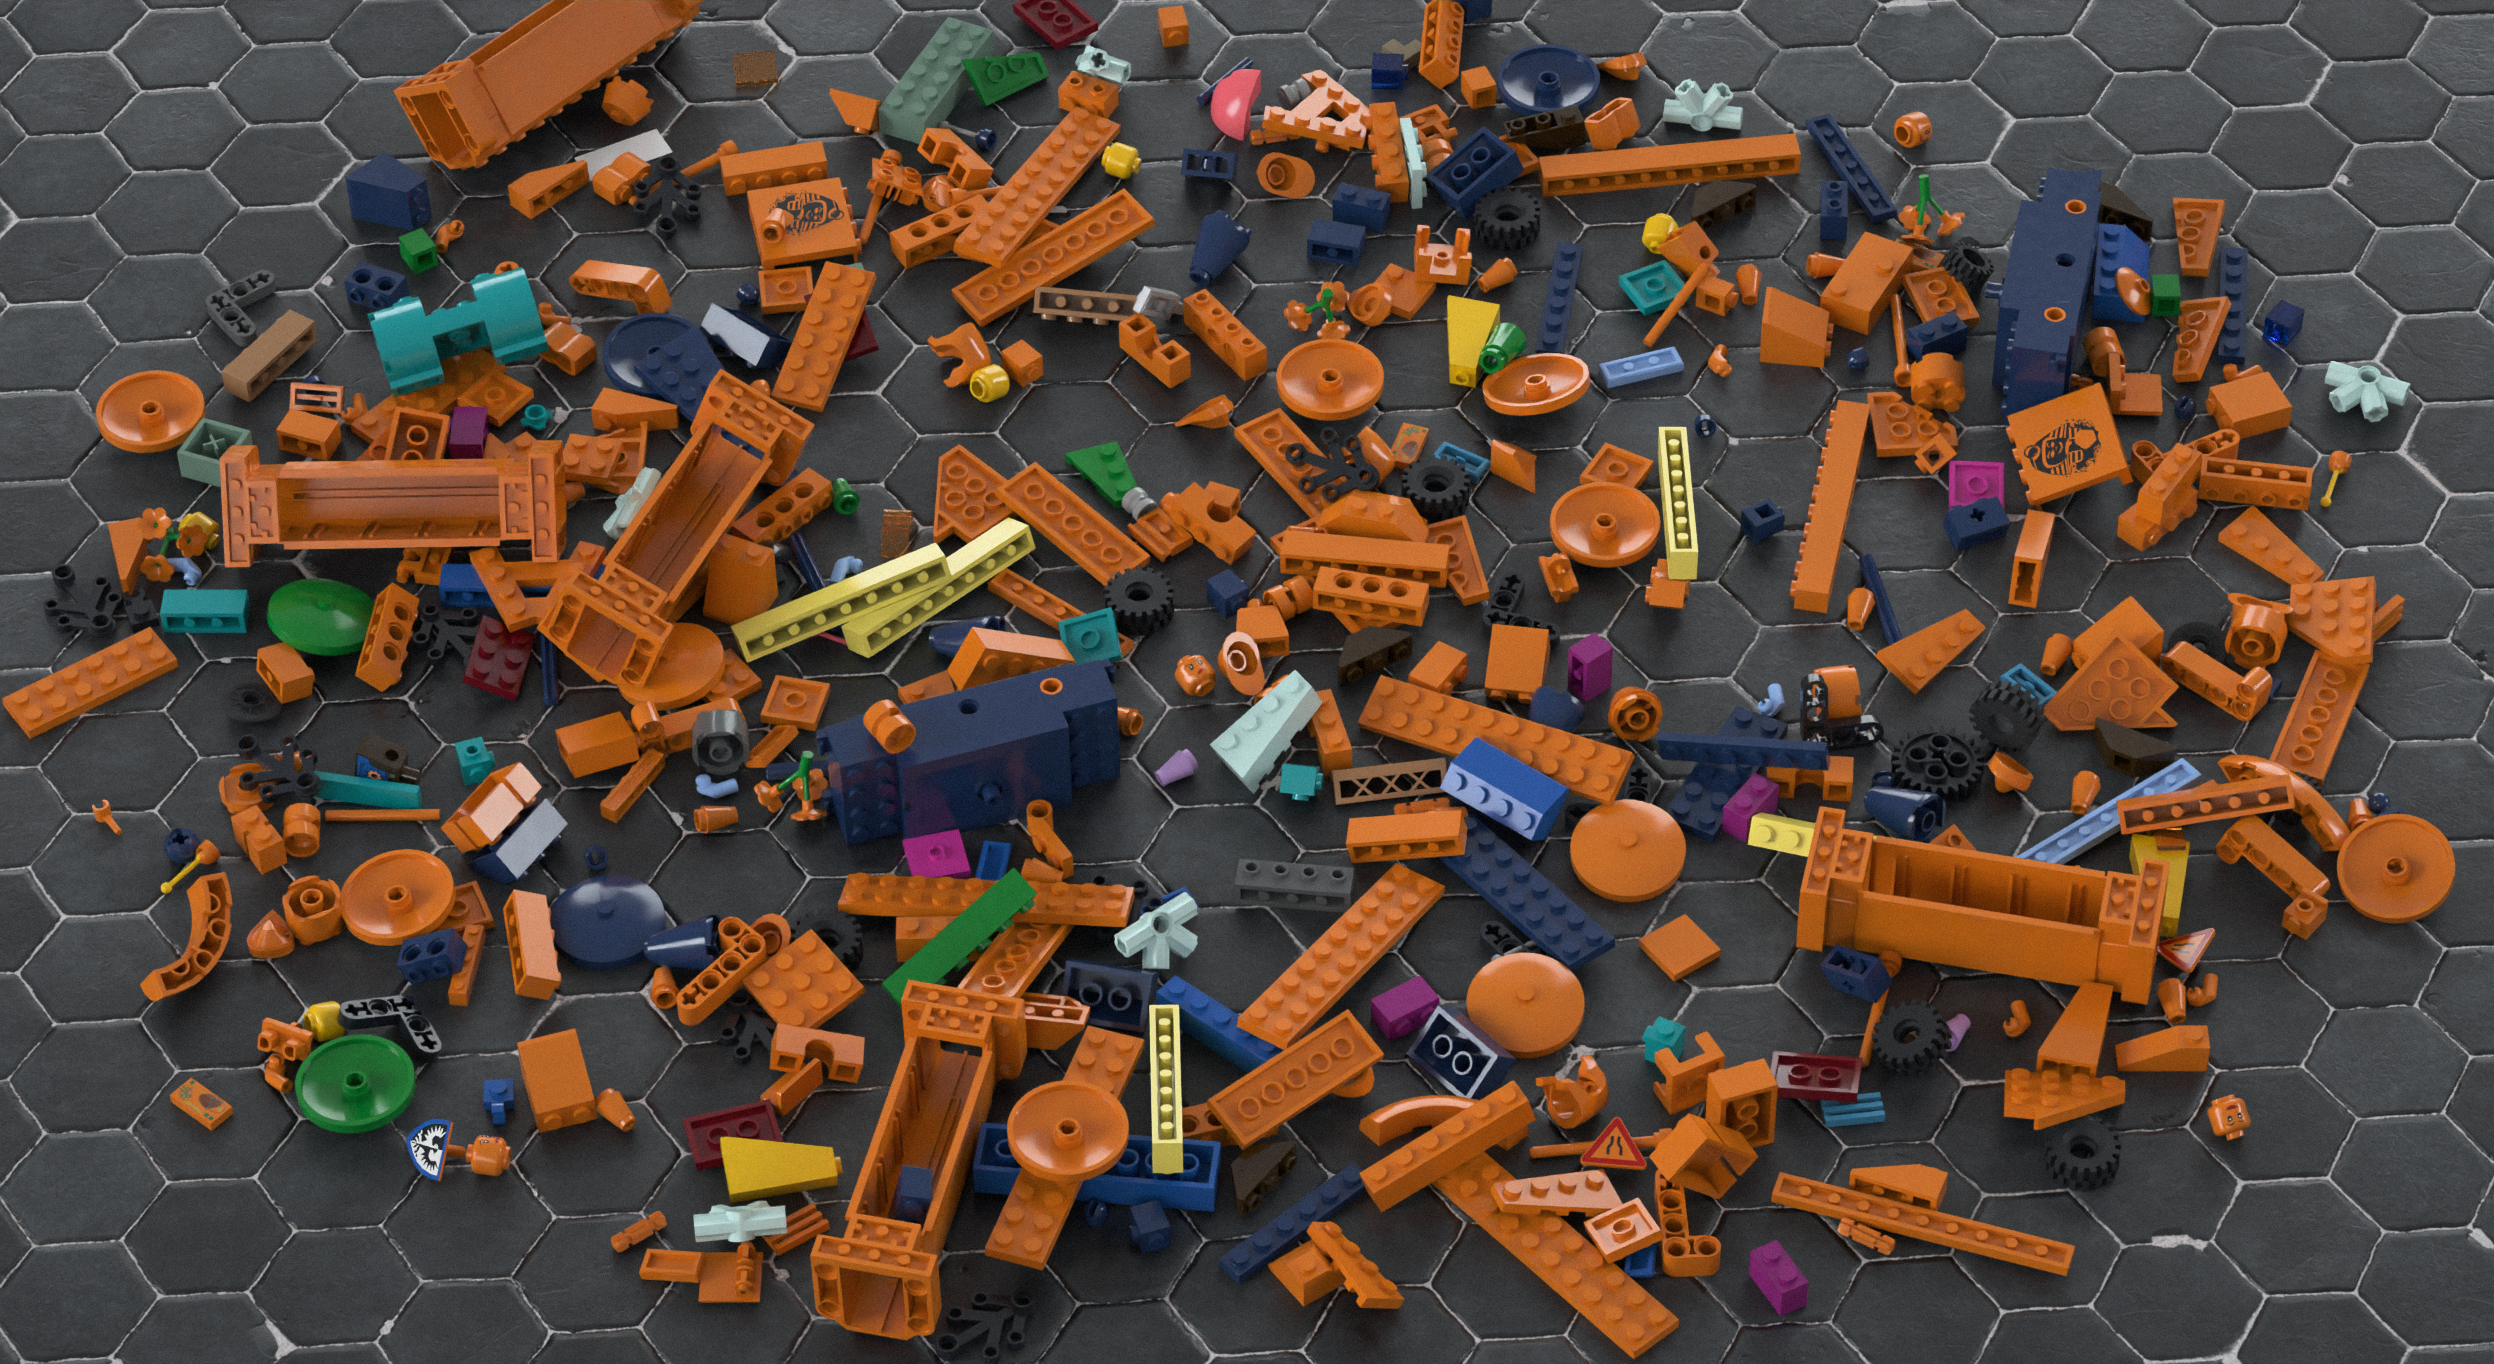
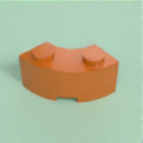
M1658 558L1657 567H1652L1650 583H1652V586H1647L1645 602L1649 603L1651 607L1684 610L1686 606L1684 598H1688L1691 579L1684 581L1669 579L1667 559Z

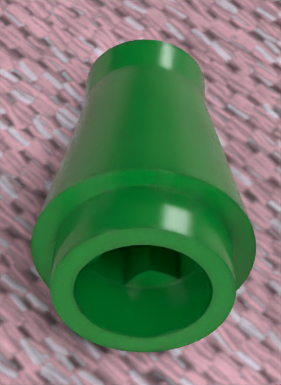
M838 478L832 483L834 508L844 515L854 513L860 503L859 495L852 489L846 479Z

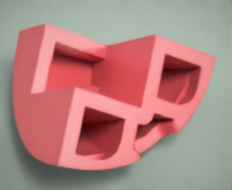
M1241 69L1233 71L1229 77L1222 78L1218 82L1213 92L1211 116L1215 125L1226 135L1240 141L1245 140L1251 129L1250 109L1261 92L1260 70Z

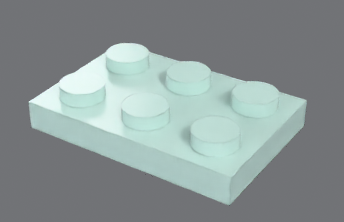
M1400 118V133L1409 179L1412 209L1422 208V197H1427L1426 183L1423 181V178L1427 177L1426 163L1421 162L1423 160L1422 146L1417 145L1419 143L1417 127L1413 128L1411 118Z

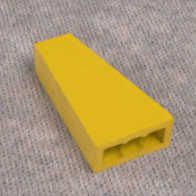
M1448 295L1447 331L1450 383L1476 388L1483 367L1479 365L1478 359L1481 350L1491 336L1492 330L1496 325L1500 324V304Z
M2132 833L2129 858L2133 875L2141 876L2144 858L2170 862L2160 936L2176 938L2190 842Z
M720 1137L731 1203L838 1185V1175L843 1174L840 1156L834 1157L833 1147Z

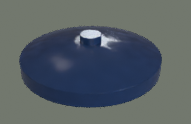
M1556 44L1533 45L1512 53L1503 61L1497 74V90L1501 99L1512 110L1525 116H1532L1575 105L1582 112L1595 101L1600 88V74L1595 63L1584 53L1576 49Z
M666 313L637 315L617 325L606 338L603 347L604 369L611 382L623 392L655 400H665L634 372V365L693 327L699 330L709 345L708 340L697 326L679 316Z
M603 875L580 881L564 891L551 908L550 924L551 929L554 930V947L565 959L581 967L608 970L625 967L645 957L644 943L648 942L650 935L665 931L666 919L663 903L651 887L634 878L620 875Z

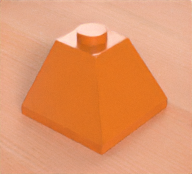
M830 88L829 94L845 123L855 126L854 132L869 135L870 131H880L878 108L883 103L882 101Z
M1313 1240L1306 1242L1268 1264V1268L1303 1307L1340 1287L1346 1281L1344 1275L1335 1273L1331 1267L1333 1259L1324 1256Z

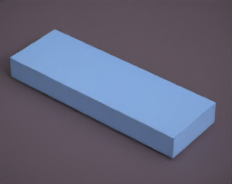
M1674 346L1599 364V372L1607 388L1683 371L1684 363Z

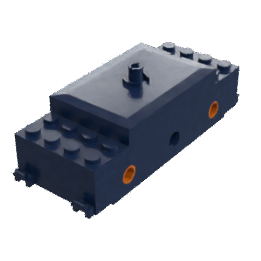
M2048 167L2046 178L2041 177L2039 193H2043V195H2037V201L2021 199L2006 275L2002 277V283L1987 282L1985 298L1999 299L1992 386L2003 387V394L2008 395L2007 398L2003 397L2001 413L2006 414L2005 425L2010 426L2007 416L2064 396L2071 391L2094 268L2102 192H2099L2102 170L2092 168V170L2082 172Z
M1098 659L1077 665L1068 663L897 706L899 710L916 728V736L908 748L895 754L888 753L864 726L863 719L865 714L851 717V721L824 727L825 729L816 731L818 754L823 756L824 753H827L830 789L822 790L823 811H827V815L830 812L835 813L847 845L898 832H903L905 839L956 829L963 833L1027 817L1026 808L1034 800L1049 802L1052 810L1073 805L1072 788L1121 776L1118 705L1116 694L1111 683H1115L1113 663L1110 664L1109 659Z

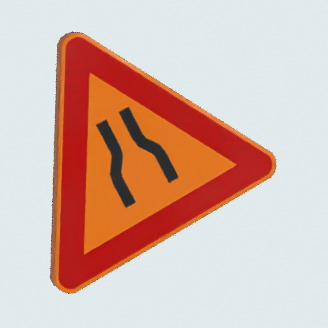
M2209 928L2159 942L2157 953L2185 973H2191L2216 932L2214 928Z
M1615 1117L1580 1159L1581 1164L1586 1166L1645 1170L1647 1167L1646 1161L1619 1117Z

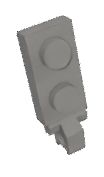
M1144 286L1143 290L1138 294L1133 310L1142 315L1166 320L1170 319L1172 313L1184 315L1183 303L1179 301L1181 296L1172 291Z

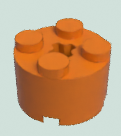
M1930 353L1922 356V360L1917 364L1915 361L1910 369L1912 401L1929 412L1932 409H1944L1947 412L1959 410L1960 404L1965 399V368L1963 362L1953 360V355L1947 353Z
M2244 604L2234 615L2225 639V649L2228 655L2230 652L2235 658L2234 662L2250 670L2254 667L2265 669L2267 665L2272 663L2274 665L2280 657L2288 632L2286 622L2284 621V614L2279 610H2273L2265 606Z
M1852 664L1814 670V673L1824 678L1828 687V720L1861 716V704L1856 705L1858 703V696H1860L1859 681L1855 667L1852 668ZM1818 684L1813 685V688L1811 689L1813 698H1817L1815 695V688L1818 686ZM1817 708L1816 710L1817 715H1819L1821 712V708Z
M306 876L292 882L288 887L289 891L286 895H283L282 902L287 927L293 932L294 937L299 939V942L303 945H311L314 942L323 941L341 934L344 929V920L341 915L343 904L338 885L330 879L328 881L320 880L319 876Z

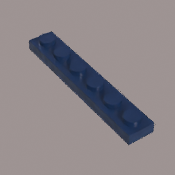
M1831 114L1806 120V129L1841 179L1848 182V189L1872 223L1875 224L1897 217L1896 206Z
M1557 242L1535 354H1563L1583 256V245Z
M2221 247L2219 297L2227 296L2231 306L2218 336L2217 363L2244 365L2248 254V249Z
M1660 732L1658 737L1661 760L1810 770H1829L1830 756L1826 742Z
M1352 1162L1220 1257L1219 1267L1239 1284L1308 1235L1306 1231L1312 1222H1326L1366 1193L1367 1190L1359 1174L1363 1170Z

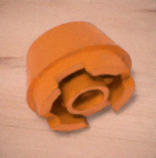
M615 76L612 82L606 85L602 108L614 121L633 126L651 112L650 107L654 100L646 97L648 91L639 83L631 79L626 83L621 81L620 76Z
M1634 686L1625 687L1615 693L1610 701L1608 713L1609 726L1613 733L1623 740L1646 741L1659 730L1658 725L1663 716L1662 704L1659 698L1650 691Z

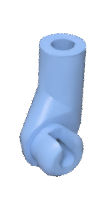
M854 556L837 560L829 584L833 585L843 581L845 576L851 574V572L855 574L860 573L863 565L862 561L854 559Z
M191 558L167 559L168 563L174 566V572L182 571L185 574L183 579L187 580L186 584L194 586L201 580V569Z
M1777 683L1771 684L1768 687L1770 699H1764V704L1761 701L1758 704L1760 713L1771 718L1785 707L1782 688Z
M702 774L695 779L697 791L712 798H720L739 791L734 778L720 783H713L710 776Z

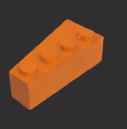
M972 627L947 671L958 689L964 690L1068 663L1073 665L1075 660L1062 640Z

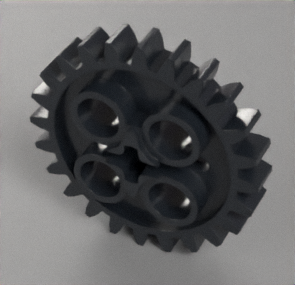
M1929 726L1928 732H1924L1919 727L1917 735L1909 731L1907 739L1901 737L1899 745L1894 746V753H1892L1891 772L1895 773V781H1901L1902 789L1910 787V790L1933 792L1940 795L1939 797L1944 799L1945 802L1947 801V796L1958 800V793L1967 796L1968 788L1975 790L1976 783L1981 782L1984 772V755L1980 754V746H1974V739L1965 741L1966 733L1963 732L1958 736L1955 735V728L1945 732L1944 726H1941L1939 731H1935L1932 726Z

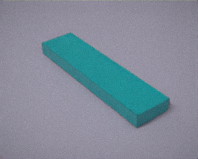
M314 771V774L319 776L322 782L320 792L314 796L316 798L392 809H422L423 803L420 786Z

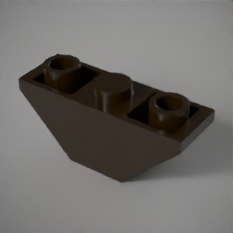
M1716 180L1697 189L1691 212V222L1696 221L1701 229L1706 232L1756 206L1757 187L1749 183Z
M1369 626L1347 636L1338 662V684L1340 687L1355 682L1366 675L1379 671L1412 655L1411 633Z
M2099 717L2096 718L2093 741L2107 768L2136 778L2157 773L2174 763L2175 745Z
M1284 1141L1251 1145L1231 1164V1183L1237 1216L1243 1219L1250 1211L1256 1210L1261 1199L1268 1192L1275 1190L1279 1180L1286 1173L1293 1171L1298 1160L1295 1142Z

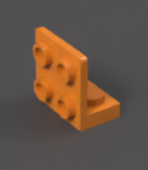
M2109 353L2106 382L2107 400L2112 414L2161 416L2163 411L2161 376L2158 374L2125 373V365H2120V354Z

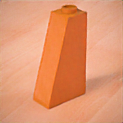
M2028 509L2014 556L2008 604L2036 608L2053 536L2054 513Z
M2089 981L2082 983L2038 1050L2036 1073L2055 1071L2060 1075L2070 1076L2075 1073H2082L2096 1078L2114 986Z

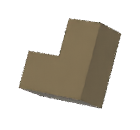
M1392 39L1382 46V58L1403 73L1420 62L1421 42L1417 39L1405 46Z

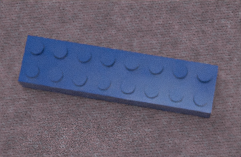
M982 1123L973 1166L974 1191L1009 1195L1022 1166L1015 1160L1010 1151L1007 1140V1125ZM1129 1135L1126 1150L1120 1160L1103 1174L1084 1180L1075 1200L1090 1201L1097 1199L1104 1203L1140 1205L1159 1199L1162 1208L1214 1212L1221 1171V1142L1183 1139V1173L1163 1174L1153 1173L1152 1136Z

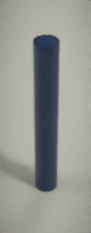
M1250 57L1244 58L1197 97L1198 103L1201 105L1207 103L1212 98L1213 92L1222 78L1229 77L1233 71L1248 69L1253 65L1252 59Z

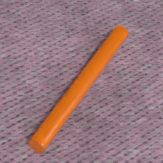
M1700 263L1644 338L1643 343L1646 346H1653L1708 272L1710 266L1707 263Z
M441 809L326 810L325 819L326 821L441 820Z

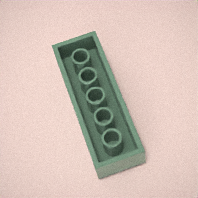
M948 17L878 108L880 132L920 144L926 128H939V123L945 121L972 85L961 60L993 57L995 54L994 30Z

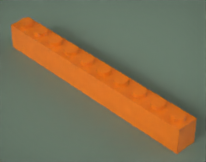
M1794 133L1539 157L1538 178L1543 197L1713 182L1716 180L1800 173L1801 153L1796 134Z
M1838 400L1836 411L1831 410L1829 426H1832V429L1827 428L1825 445H1828V448H1822L1820 463L1824 465L1818 466L1816 482L1820 483L1819 485L1814 484L1812 501H1815V504L1810 503L1807 517L1811 522L1805 523L1803 539H1806V542H1801L1799 549V558H1802V561H1796L1794 577L1798 579L1797 581L1792 580L1790 597H1795L1794 609L1827 613L1869 427L1871 404Z

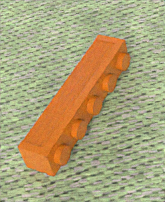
M651 748L646 753H643L640 760L631 767L626 776L622 777L620 783L611 790L606 799L601 801V816L617 823L666 767L665 754Z
M466 924L463 941L468 947L462 971L453 974L448 991L450 1005L468 1006L486 940L485 927L483 925Z

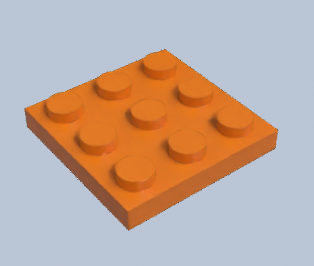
M812 929L741 980L746 990L776 1023L817 1029L865 993L864 986Z

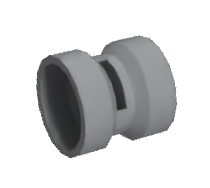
M1302 78L1293 81L1290 86L1283 85L1277 89L1279 103L1284 110L1288 111L1294 109L1297 104L1301 103L1311 94L1309 85Z
M1140 487L1129 490L1122 499V507L1129 514H1132L1136 522L1140 517L1159 507L1153 499L1148 498V494Z

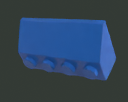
M2099 223L2091 318L2145 322V316L2137 315L2127 307L2117 290L2115 282L2116 272L2122 267L2132 269L2148 282L2150 247L2127 226Z
M1475 737L1451 762L1440 786V789L1530 840H1547L1570 788L1479 737Z

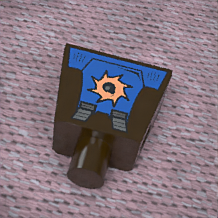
M366 732L356 751L355 777L418 785L422 770L408 766L409 752L407 749Z

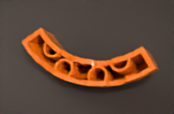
M2228 755L2217 762L2229 783L2290 774L2295 808L2291 809L2303 817L2301 820L2302 824L2311 833L2323 852L2340 850L2346 838L2351 834L2345 822L2325 798L2302 778L2283 766L2253 755Z
M225 872L201 876L186 891L192 912L190 939L184 954L179 960L163 968L153 970L140 984L144 994L150 1000L160 1001L189 989L210 972L224 952L232 927L230 923L232 896Z
M1428 1095L1404 1099L1380 1108L1361 1119L1359 1130L1380 1147L1396 1137L1412 1132L1413 1128L1428 1125L1435 1128L1479 1100L1451 1095ZM1527 1125L1498 1142L1497 1145L1508 1151L1529 1136Z

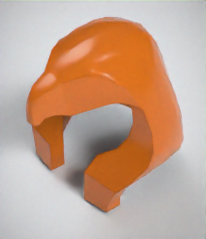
M971 322L962 325L951 334L938 339L931 335L927 340L931 349L939 357L960 358L963 360L959 367L953 368L950 377L943 381L950 388L969 384L971 376L976 370L991 365L989 349L982 335Z
M1366 426L1357 437L1362 442L1361 449L1367 464L1375 466L1380 473V481L1377 486L1379 487L1392 472L1396 459L1383 439L1370 427ZM1352 441L1349 447H1354L1357 441ZM1345 447L1341 448L1347 465L1355 463L1352 453ZM1369 473L1365 474L1362 480H1366L1369 477Z
M1589 1055L1580 1057L1581 1065L1578 1070L1577 1082L1568 1078L1557 1080L1555 1076L1536 1078V1086L1543 1088L1550 1116L1557 1125L1565 1129L1575 1128L1584 1124L1602 1111L1608 1103L1609 1089L1606 1077L1597 1066L1594 1058Z

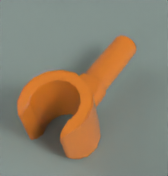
M102 800L104 807L100 809L92 805L96 821L106 822L116 835H120L122 830L113 820L109 802Z

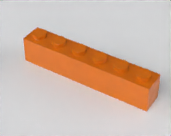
M1285 530L1280 552V573L1317 576L1320 566L1427 583L1430 587L1445 588L1449 569L1450 545Z
M2290 774L2116 801L2122 835L2295 808Z
M1513 1080L1359 1174L1367 1193L1382 1213L1536 1119L1528 1099Z

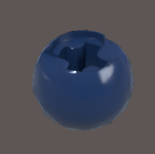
M176 828L165 837L164 851L171 861L186 864L196 857L195 852L200 845V840L194 831L187 828Z

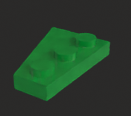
M1039 52L961 60L982 107L1050 76Z
M1117 441L1065 453L1066 462L1070 466L1074 465L1085 480L1089 479L1096 486V491L1115 509L1122 508V499L1125 494L1137 487Z

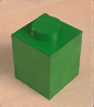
M423 228L398 237L401 257L414 274L439 265L436 245Z
M2151 275L2149 292L2152 303V316H2179L2181 292L2178 275Z

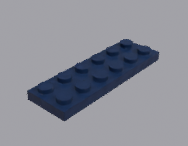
M1737 705L1717 736L1783 740L1788 732V724ZM1698 762L1665 812L1673 817L1682 831L1713 843L1722 831L1723 807L1754 773L1760 774L1764 766Z

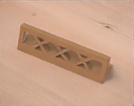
M1445 758L1330 771V779L1334 787L1335 804L1446 792L1440 789V787L1430 788L1422 781L1429 771L1440 770L1442 783L1447 773ZM1423 772L1419 778L1413 774ZM1408 774L1416 781L1409 791H1402L1393 784L1400 775ZM1386 776H1394V778L1389 781ZM1379 777L1388 784L1381 794H1373L1365 787L1372 778ZM1366 779V781L1363 784H1361L1357 780ZM1352 781L1360 788L1353 797L1341 798L1340 782ZM1418 784H1421L1424 788H1426L1414 790L1418 786ZM1390 787L1397 791L1392 793H1386L1390 789ZM1362 790L1369 794L1366 796H1358L1362 792Z

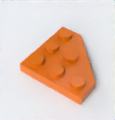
M1896 392L1867 393V404H1871L1870 422L1877 457L1915 455L1916 451L1939 433L1943 435L1958 453L1959 445L1956 429L1952 424L1948 422L1943 424L1933 418L1931 412L1917 404L1914 406L1902 401L1903 396ZM1932 451L1930 454H1939V452Z

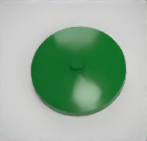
M322 578L302 579L282 586L272 595L268 605L267 620L273 633L293 648L317 655H345L363 648L375 603L363 591L340 581Z
M365 1034L339 1037L319 1046L303 1061L295 1080L298 1104L304 1115L319 1127L338 1133H362L390 1123L408 1107L416 1087L414 1067L408 1054L399 1045L388 1039Z

